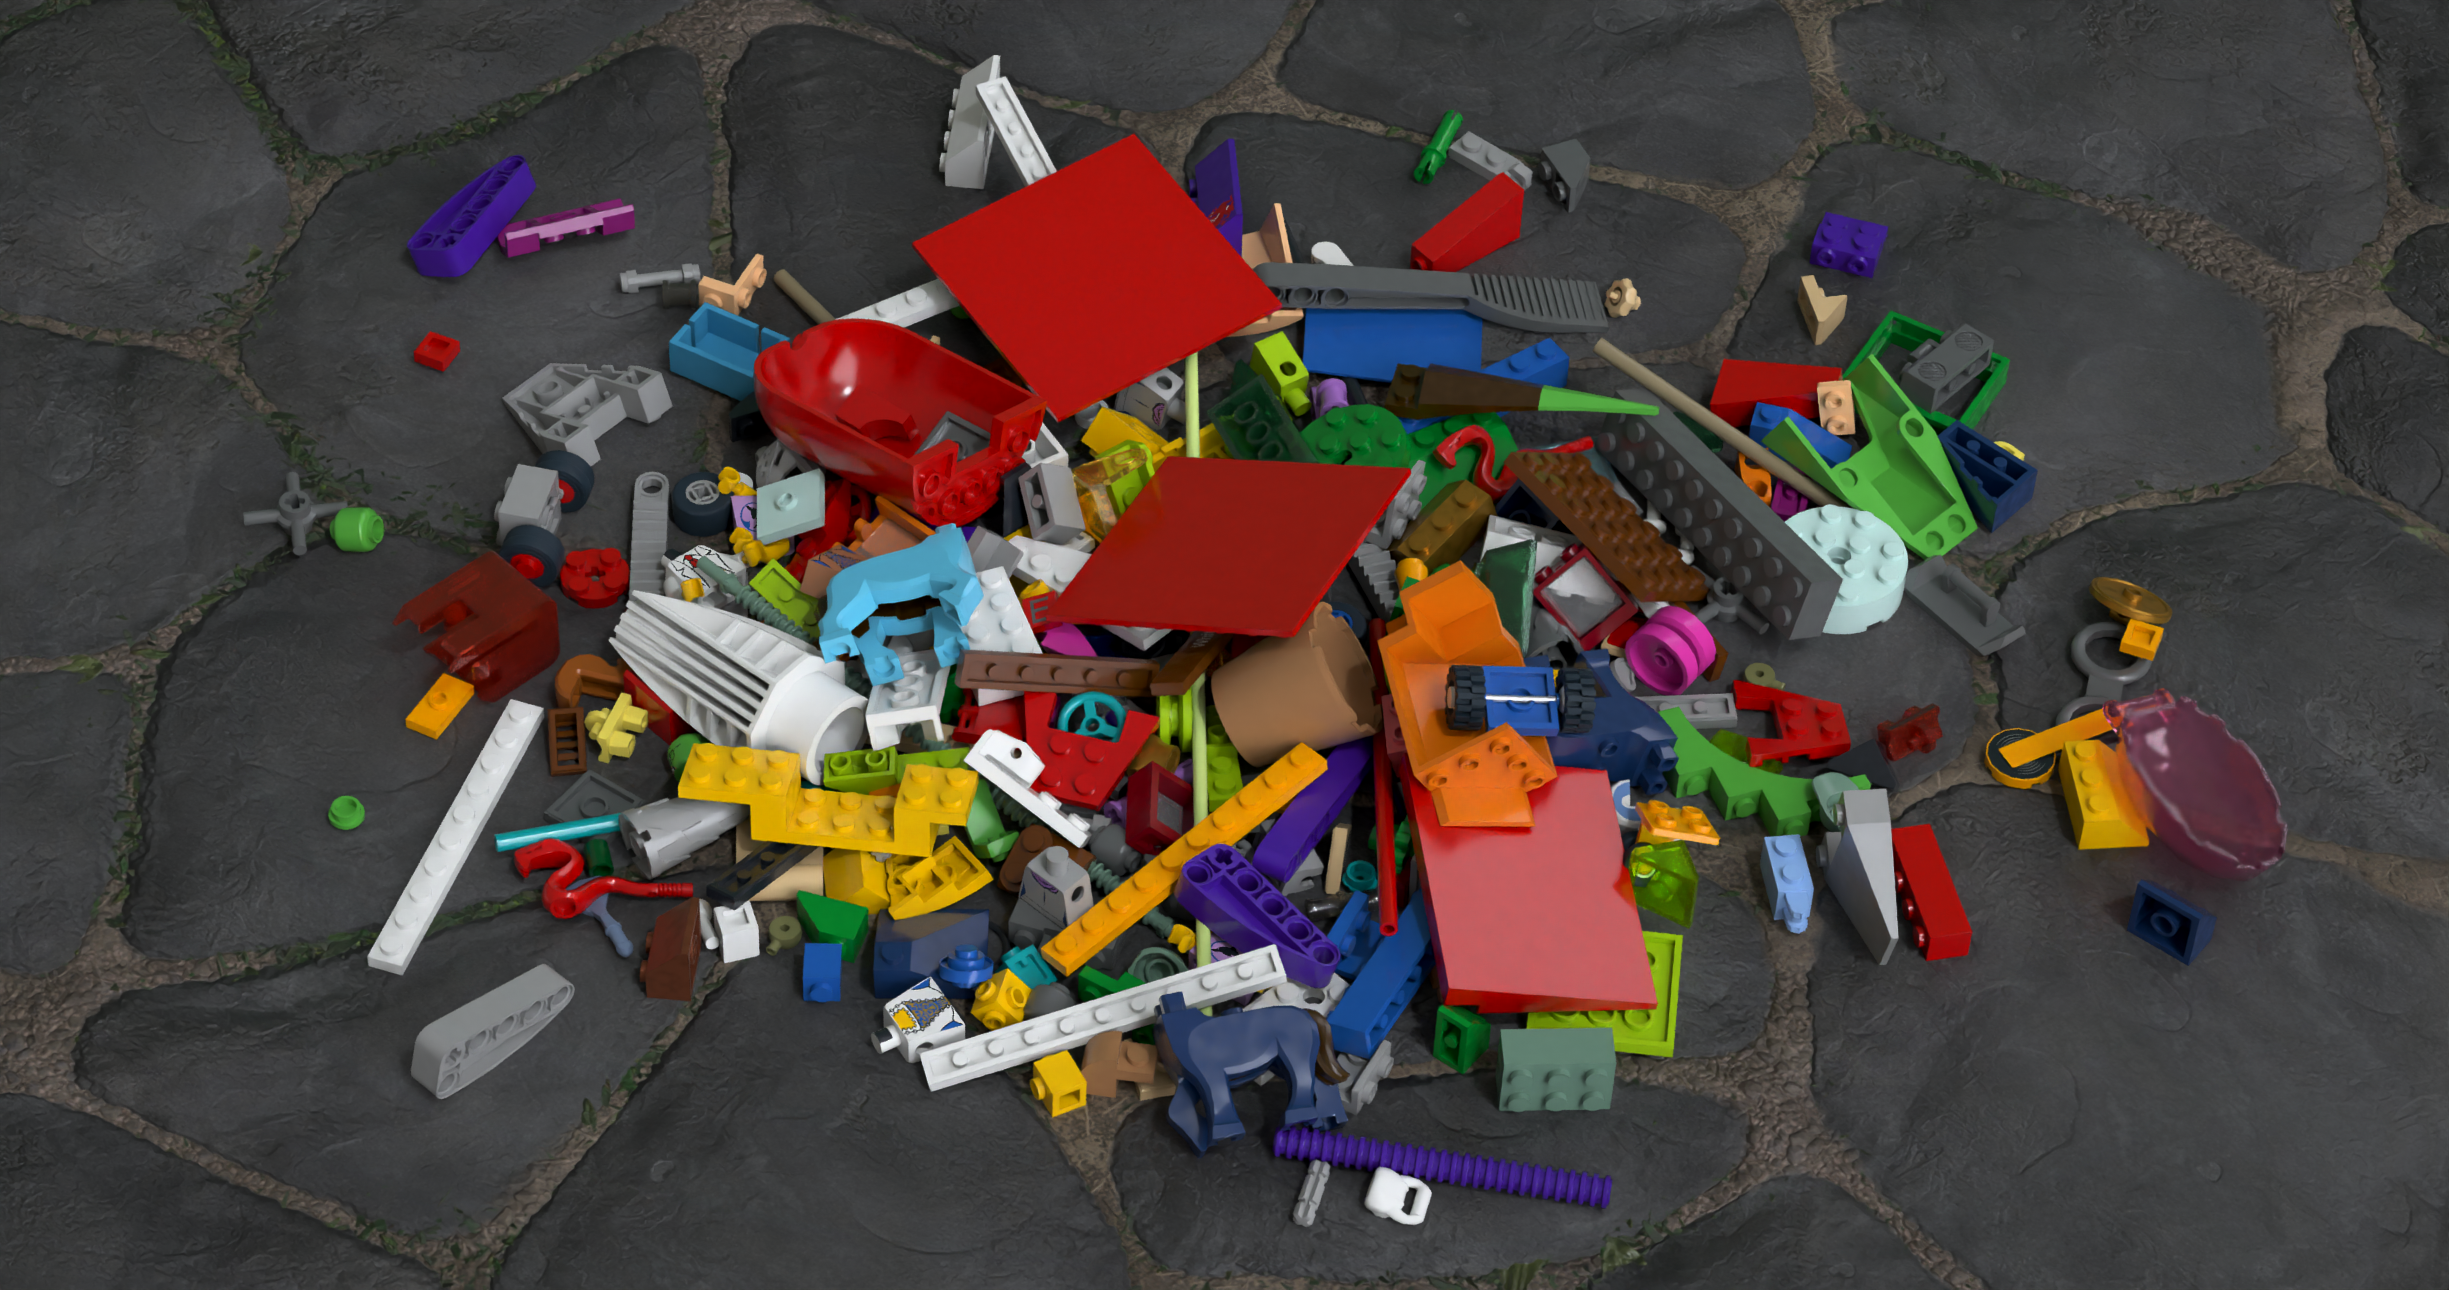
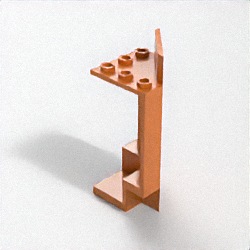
M1460 560L1400 591L1399 594L1405 614L1386 623L1388 635L1377 640L1413 775L1431 792L1440 826L1536 827L1526 792L1539 788L1546 782L1558 777L1546 736H1520L1507 722L1486 732L1484 717L1483 726L1478 731L1450 730L1446 722L1445 685L1447 684L1446 678L1451 665L1526 667L1519 643L1502 626L1493 593Z

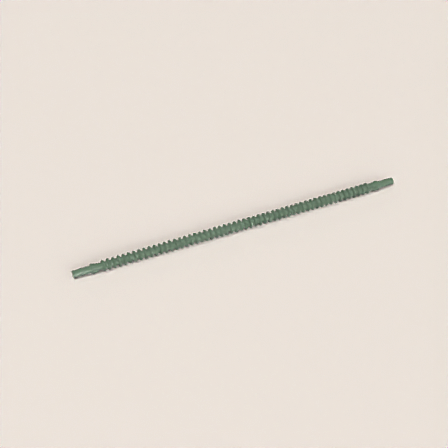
M702 556L698 560L696 566L716 581L723 593L735 596V602L737 604L742 603V607L745 610L750 608L749 612L751 615L757 614V620H764V624L793 635L811 645L817 639L815 637L810 638L808 631L802 632V627L800 625L795 626V621L788 620L786 614L780 615V609H773V604L771 602L766 603L765 597L758 598V592H751V586L749 585L743 586L738 581V576L734 573L728 574L706 556ZM841 660L844 662L845 686L869 700L873 687L872 684L869 685V679L862 678L860 672L854 673V667H847V662ZM920 723L909 725L903 729L907 738L913 737V743H920V748L923 750L928 748L927 752L949 750L952 748L950 743L944 744V741L925 740ZM978 772L979 779H985L994 803L996 802V808H1004L1003 813L1005 815L1011 814L1012 821L1019 820L1020 827H1029L1032 823L1043 826L1051 833L1065 839L1063 835L1058 834L1055 829L1050 828V825L1042 822V819L1035 816L1034 813L1027 810L1017 800ZM1097 860L1092 861L1087 871L1090 882L1096 881L1097 888L1104 887L1103 892L1105 894H1110L1125 882L1120 883L1118 875L1112 877V870H1104V864H1096ZM1156 906L1142 917V923L1144 925H1152L1159 937L1168 938L1175 925V920L1170 916L1165 917L1158 913L1159 908Z

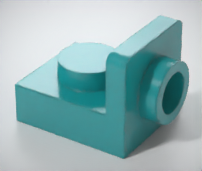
M1033 944L1022 951L1017 946L1000 958L1003 964L995 971V973H998L1008 968L1031 989L1037 985H1049L1051 982L1058 980Z

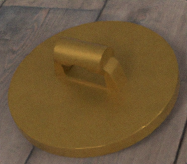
M2097 577L2091 581L2089 591L2093 597L2110 608L2109 617L2121 624L2128 626L2131 618L2147 623L2164 624L2169 622L2172 616V609L2164 600L2135 584L2115 578Z

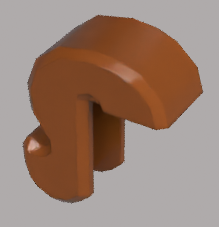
M593 654L577 655L570 658L560 667L555 677L556 705L558 708L578 707L582 693L617 701L621 692L624 693L623 674L627 669H633L623 658L617 659L616 666H611L602 657Z

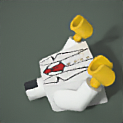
M755 540L746 544L742 548L743 551L735 555L718 553L704 545H698L683 555L675 549H669L661 559V565L666 568L665 582L663 584L666 597L717 609L722 608L735 600V596L723 593L720 590V585L696 566L698 560L702 556H706L728 574L732 572L738 576V581L745 586L746 568L756 566L759 563V559L767 557L761 540Z

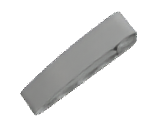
M541 964L424 1027L416 1038L411 1076L438 1099L447 1098L492 1070L532 1039L570 1002L574 995L575 987L549 965Z

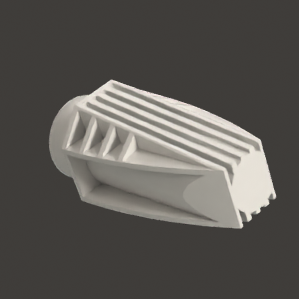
M633 590L632 595L639 599L635 602L628 600L626 605L628 609L625 613H622L621 621L614 629L616 638L610 637L609 642L635 673L672 710L712 743L719 746L749 747L759 750H782L790 753H800L801 777L815 785H824L825 754L862 749L869 733L865 717L869 700L845 686V667L843 661L836 658V661L825 663L822 651H818L815 646L756 620L702 604Z

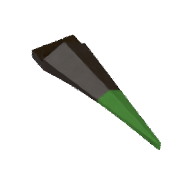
M1398 363L1384 405L1385 409L1397 417L1416 420L1507 411H1593L1659 415V407L1432 363L1428 368Z

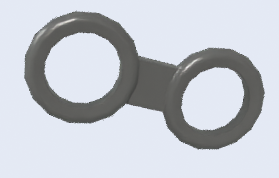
M2102 621L2087 625L2077 632L2070 645L2073 663L2078 671L2089 679L2085 696L2073 699L2061 708L2056 718V726L2071 721L2078 714L2096 711L2117 703L2130 718L2131 722L2122 725L2124 730L2123 737L2107 746L2123 757L2134 748L2139 737L2138 722L2131 711L2120 703L2123 685L2134 683L2145 676L2153 661L2138 657L2135 664L2122 670H2108L2092 662L2085 652V647L2088 643L2102 637L2122 640L2127 625L2118 622Z

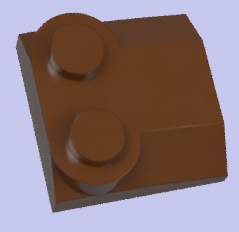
M1032 823L1021 832L1001 868L997 886L1019 899L1025 867L1048 847H1064L1068 851L1069 858L1086 871H1088L1092 861L1094 862L1097 857L1051 833L1045 827Z

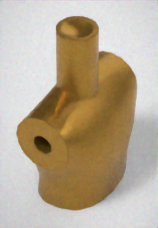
M1151 734L1143 745L1142 752L1133 759L1127 768L1128 776L1130 777L1151 761L1175 774L1180 760L1179 747L1164 743L1158 736Z

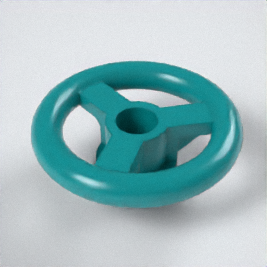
M1096 691L1085 692L1070 699L1062 708L1057 722L1058 730L1068 732V721L1072 712L1084 704L1086 717L1075 734L1101 740H1107L1109 737L1112 739L1111 742H1119L1127 715L1122 705L1112 696ZM1095 702L1105 704L1114 712L1117 718V728L1107 725L1103 718L1097 716ZM1091 724L1099 725V728L1094 732L1087 730Z

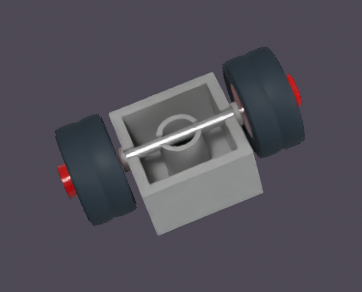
M562 450L548 451L538 458L534 467L518 464L513 477H508L506 480L505 497L503 501L497 502L494 514L495 521L499 522L496 543L501 546L498 554V563L503 573L518 584L535 588L544 587L551 584L560 571L565 551L561 541L555 534L562 519L561 512H574L581 509L588 501L595 480L591 466L578 455Z

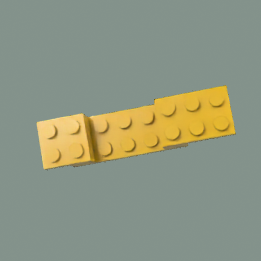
M693 743L678 784V798L750 805L751 840L931 857L940 824L966 826L979 783L978 771L962 768L951 769L931 767L924 764H907L897 798L887 795L875 796L855 792L824 791L817 788L804 789L801 788L800 753H790L782 750H759L749 747L719 746L711 743Z

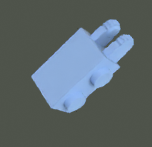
M1800 835L1764 837L1760 868L1774 920L1784 919L1787 930L1799 934L1806 931L1808 925L1807 917L1810 916L1814 892Z

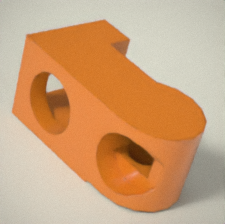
M1737 451L1735 474L1770 507L1772 496L1770 472L1760 465H1746L1744 461L1748 457Z

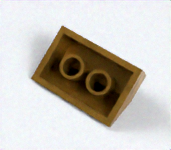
M1467 480L1448 483L1419 512L1417 518L1407 524L1402 537L1399 540L1395 538L1389 547L1385 549V551H1390V560H1395L1397 567V564L1403 559H1420L1428 569V576L1434 568L1446 562L1450 565L1456 563L1485 533L1489 515L1497 516L1491 496Z

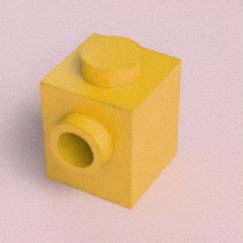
M1068 1050L1054 1055H1047L1033 1062V1079H1030L1032 1093L1037 1100L1042 1099L1052 1117L1086 1105L1087 1081Z

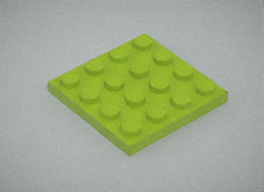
M1642 931L1658 1002L1656 1009L1528 1012L1526 1029L1612 1028L1615 1051L1673 1057L1683 935Z

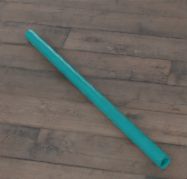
M808 780L801 781V788L836 790L825 787V785H815ZM621 813L494 834L496 851L520 849L550 838L565 841L621 831L619 826V815Z

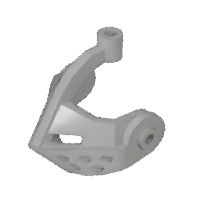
M777 439L763 451L758 461L756 484L759 488L784 480L785 476L796 467L802 473L820 468L822 473L825 474L826 469L795 453ZM784 451L779 465L776 466L775 462L778 453Z

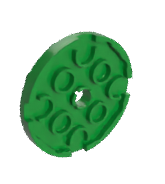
M1371 404L1337 407L1313 421L1289 443L1286 451L1287 459L1284 462L1340 465L1350 455L1351 459L1346 461L1344 465L1408 468L1411 457V442L1400 420L1385 408Z

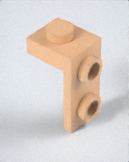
M756 254L735 285L704 276L698 284L699 308L706 302L738 316L743 308L746 309L749 306L752 295L757 287L761 288L765 282L767 271L763 266V255Z
M1844 380L1817 383L1821 427L1833 435L1855 434V406L1852 399L1851 382Z

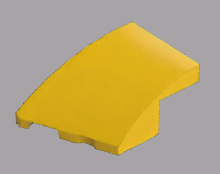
M956 836L934 850L931 857L893 854L890 858L886 859V871L889 875L887 890L891 901V907H888V912L894 920L927 914L962 900L994 879L986 867Z

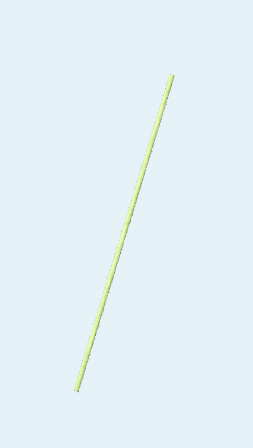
M1197 351L1184 358L1186 457L1200 458ZM1205 671L1191 686L1193 705L1194 827L1208 816ZM1196 919L1197 968L1211 964V930L1198 919ZM1212 1005L1198 1009L1204 1015L1213 1017Z

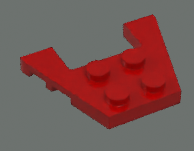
M1733 680L1731 693H1733L1735 708L1771 711L1778 739L1747 737L1745 751L1749 767L1762 766L1763 760L1768 759L1788 763L1790 756L1807 754V758L1810 760L1839 756L1850 750L1851 739L1841 704L1740 680Z
M1024 691L1027 744L1045 765V768L1030 788L1038 794L1046 791L1061 803L1100 811L1125 776L1124 772L1133 759L1139 756L1143 745L1151 734L1155 733L1159 728L1160 718L1128 710L1120 740L1115 743L1049 728L1057 702V694L1053 692Z

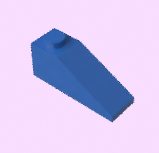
M1757 402L1750 426L1749 438L1762 447L1768 448V451L1781 460L1787 461L1762 443L1761 440L1788 416L1831 469L1850 458L1852 445L1789 408Z

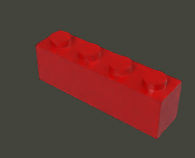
M1930 823L1891 829L1895 891L1900 893L1902 897V909L1905 919L1910 920L1912 923L1915 946L1917 948L1921 947L1926 961L1968 955L1972 930Z

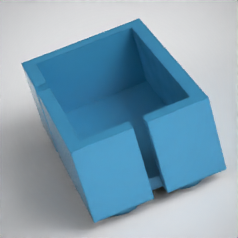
M704 302L689 319V325L684 324L669 341L670 371L740 401L754 391V363L760 354L759 325ZM764 327L761 330L762 352L781 341L786 340L790 342L789 337Z

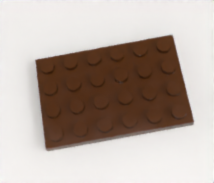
M1528 451L1511 452L1504 461L1505 465L1640 602L1702 601L1707 598V593L1710 589L1704 584L1705 576L1696 568L1689 567L1682 560V553L1673 545L1666 544L1659 537L1660 531L1652 523L1643 521L1636 513L1637 508L1629 500L1621 498L1613 490L1615 488L1613 483L1606 477L1598 475L1591 468L1592 463L1586 456L1578 452L1548 453Z

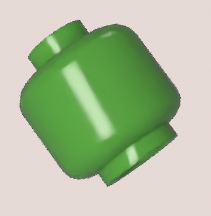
M346 507L340 509L335 519L331 521L330 535L340 550L345 552H369L382 541L384 524L381 517L369 507Z

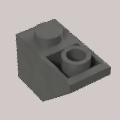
M1577 139L1542 148L1541 161L1538 163L1540 178L1548 183L1555 199L1562 203L1567 212L1575 210L1589 178L1591 158Z

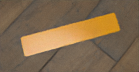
M2114 703L1999 748V751L2010 766L2015 768L2061 750L2064 741L2086 740L2130 723L2131 720L2119 704Z

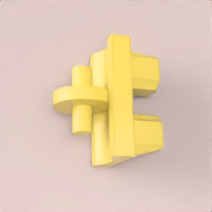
M621 692L612 710L603 708L601 711H590L585 718V726L590 731L589 737L597 740L602 748L598 760L609 764L613 755L630 758L636 741L635 735L625 733L626 730L643 733L648 725V711L632 706V699L629 694Z

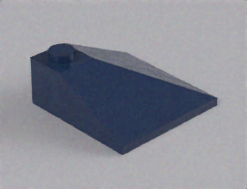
M880 909L873 965L875 999H895L929 977H932L947 999H975V992L979 986L974 988L953 986L951 982L940 977L939 961L954 951L956 946L965 944L976 946L978 951L983 952L988 957L989 909H939L927 914L894 920L888 909Z

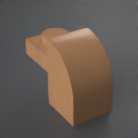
M1108 1031L1092 1037L1085 1046L1080 1071L1087 1081L1086 1094L1116 1098L1119 1080L1153 1084L1159 1056L1156 1045L1122 1041V1031Z

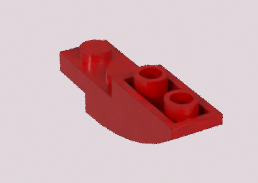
M844 478L834 482H825V526L798 534L803 541L796 547L797 553L791 563L784 568L801 584L809 559L831 549L836 542L844 545L851 507V482Z

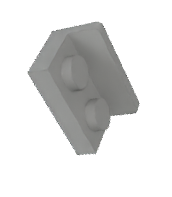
M1383 1040L1370 1059L1345 1052L1340 1053L1337 1061L1344 1070L1350 1073L1347 1081L1338 1083L1345 1111L1357 1115L1364 1103L1370 1104L1377 1091L1378 1081L1381 1077L1387 1078L1394 1063V1058L1390 1057L1391 1042Z

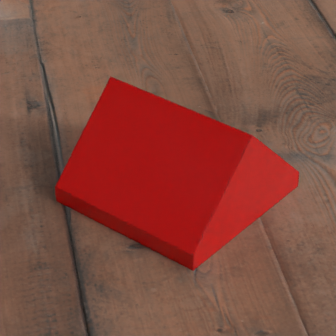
M627 669L623 674L624 693L631 695L632 706L648 711L647 727L670 746L679 736L697 731L672 710L634 670Z

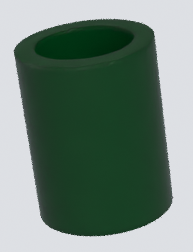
M603 839L588 841L584 845L583 851L590 877L611 876L614 872V866L608 843Z

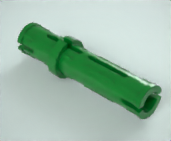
M1448 110L1444 113L1431 142L1422 150L1421 161L1414 171V177L1420 182L1423 174H1426L1423 184L1431 183L1438 168L1444 165L1447 158L1446 152L1463 123V117L1459 112H1457L1453 120L1451 119L1455 110Z

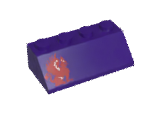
M1227 139L1195 166V179H1189V197L1242 257L1243 213L1234 139Z

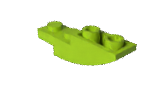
M1210 705L1206 707L1207 792L1209 812H1214L1243 789L1238 762V751L1226 733L1215 705Z
M892 746L876 751L865 749L828 753L824 756L825 787L843 792L869 795L871 791L901 783L907 764H924L931 767L971 770V766L964 761L970 751L969 747L898 755L896 747Z

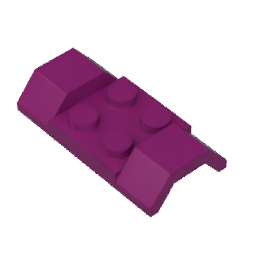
M620 198L509 223L496 238L501 253L509 258L539 251V239H544L545 243L555 242L564 239L563 234L569 232H576V235H585L597 231V233L604 236L634 229L633 204L623 206Z

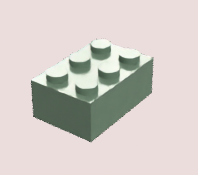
M1612 1028L1500 1029L1495 1074L1499 1111H1596L1599 1109H1610L1616 1069Z

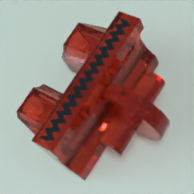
M1932 703L1921 709L1914 705L1905 710L1903 719L1895 723L1887 719L1878 724V739L1886 745V753L1889 760L1895 762L1916 750L1927 754L1936 748L1935 740L1943 737L1938 722L1939 706Z

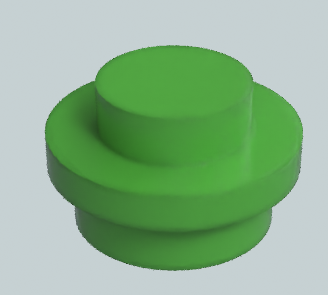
M341 796L333 801L328 811L329 821L338 829L348 830L356 828L364 821V807L355 797Z

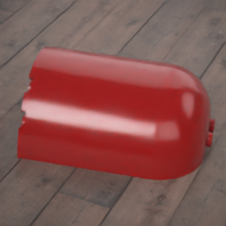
M838 319L821 323L798 334L793 340L792 348L790 347V342L786 340L781 341L761 352L754 363L753 381L756 402L765 423L779 441L795 453L872 494L885 498L919 519L939 527L951 523L956 524V527L965 525L981 516L999 500L996 493L1004 485L1000 482V476L1026 462L1022 456L1030 439L1036 442L1047 400L904 327L872 319ZM860 384L910 413L919 432L911 441L895 436L882 437L873 441L839 423L834 414ZM947 411L991 433L989 447L957 462L959 444L950 439L914 455Z

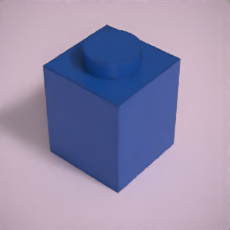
M805 943L803 1000L817 1002L840 1001L842 944Z

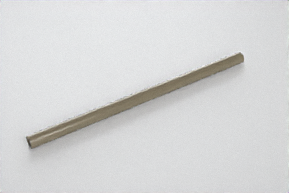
M1601 338L1595 345L1592 352L1820 507L1831 504L1838 507L1852 508L1605 339Z

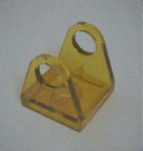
M1144 449L1126 450L1071 469L1076 492L1089 528L1101 540H1104L1124 514V512L1117 515L1114 514L1105 487L1143 465L1148 459ZM1135 458L1130 462L1119 464L1120 462L1125 461L1127 459Z

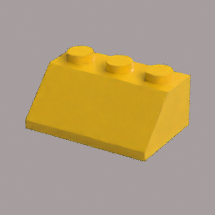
M2100 740L2064 741L2058 772L2078 850L2148 846L2149 838L2128 761Z

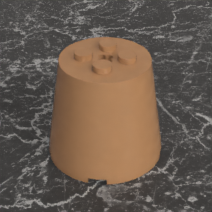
M1318 603L1295 637L1280 638L1278 636H1266L1215 670L1212 674L1211 687L1213 699L1224 729L1240 755L1254 767L1276 763L1301 742L1312 750L1319 751L1372 736L1383 729V708L1381 704L1376 705L1373 693L1379 689L1371 664L1351 627L1342 616L1335 618L1331 614L1333 612L1332 606L1328 603Z

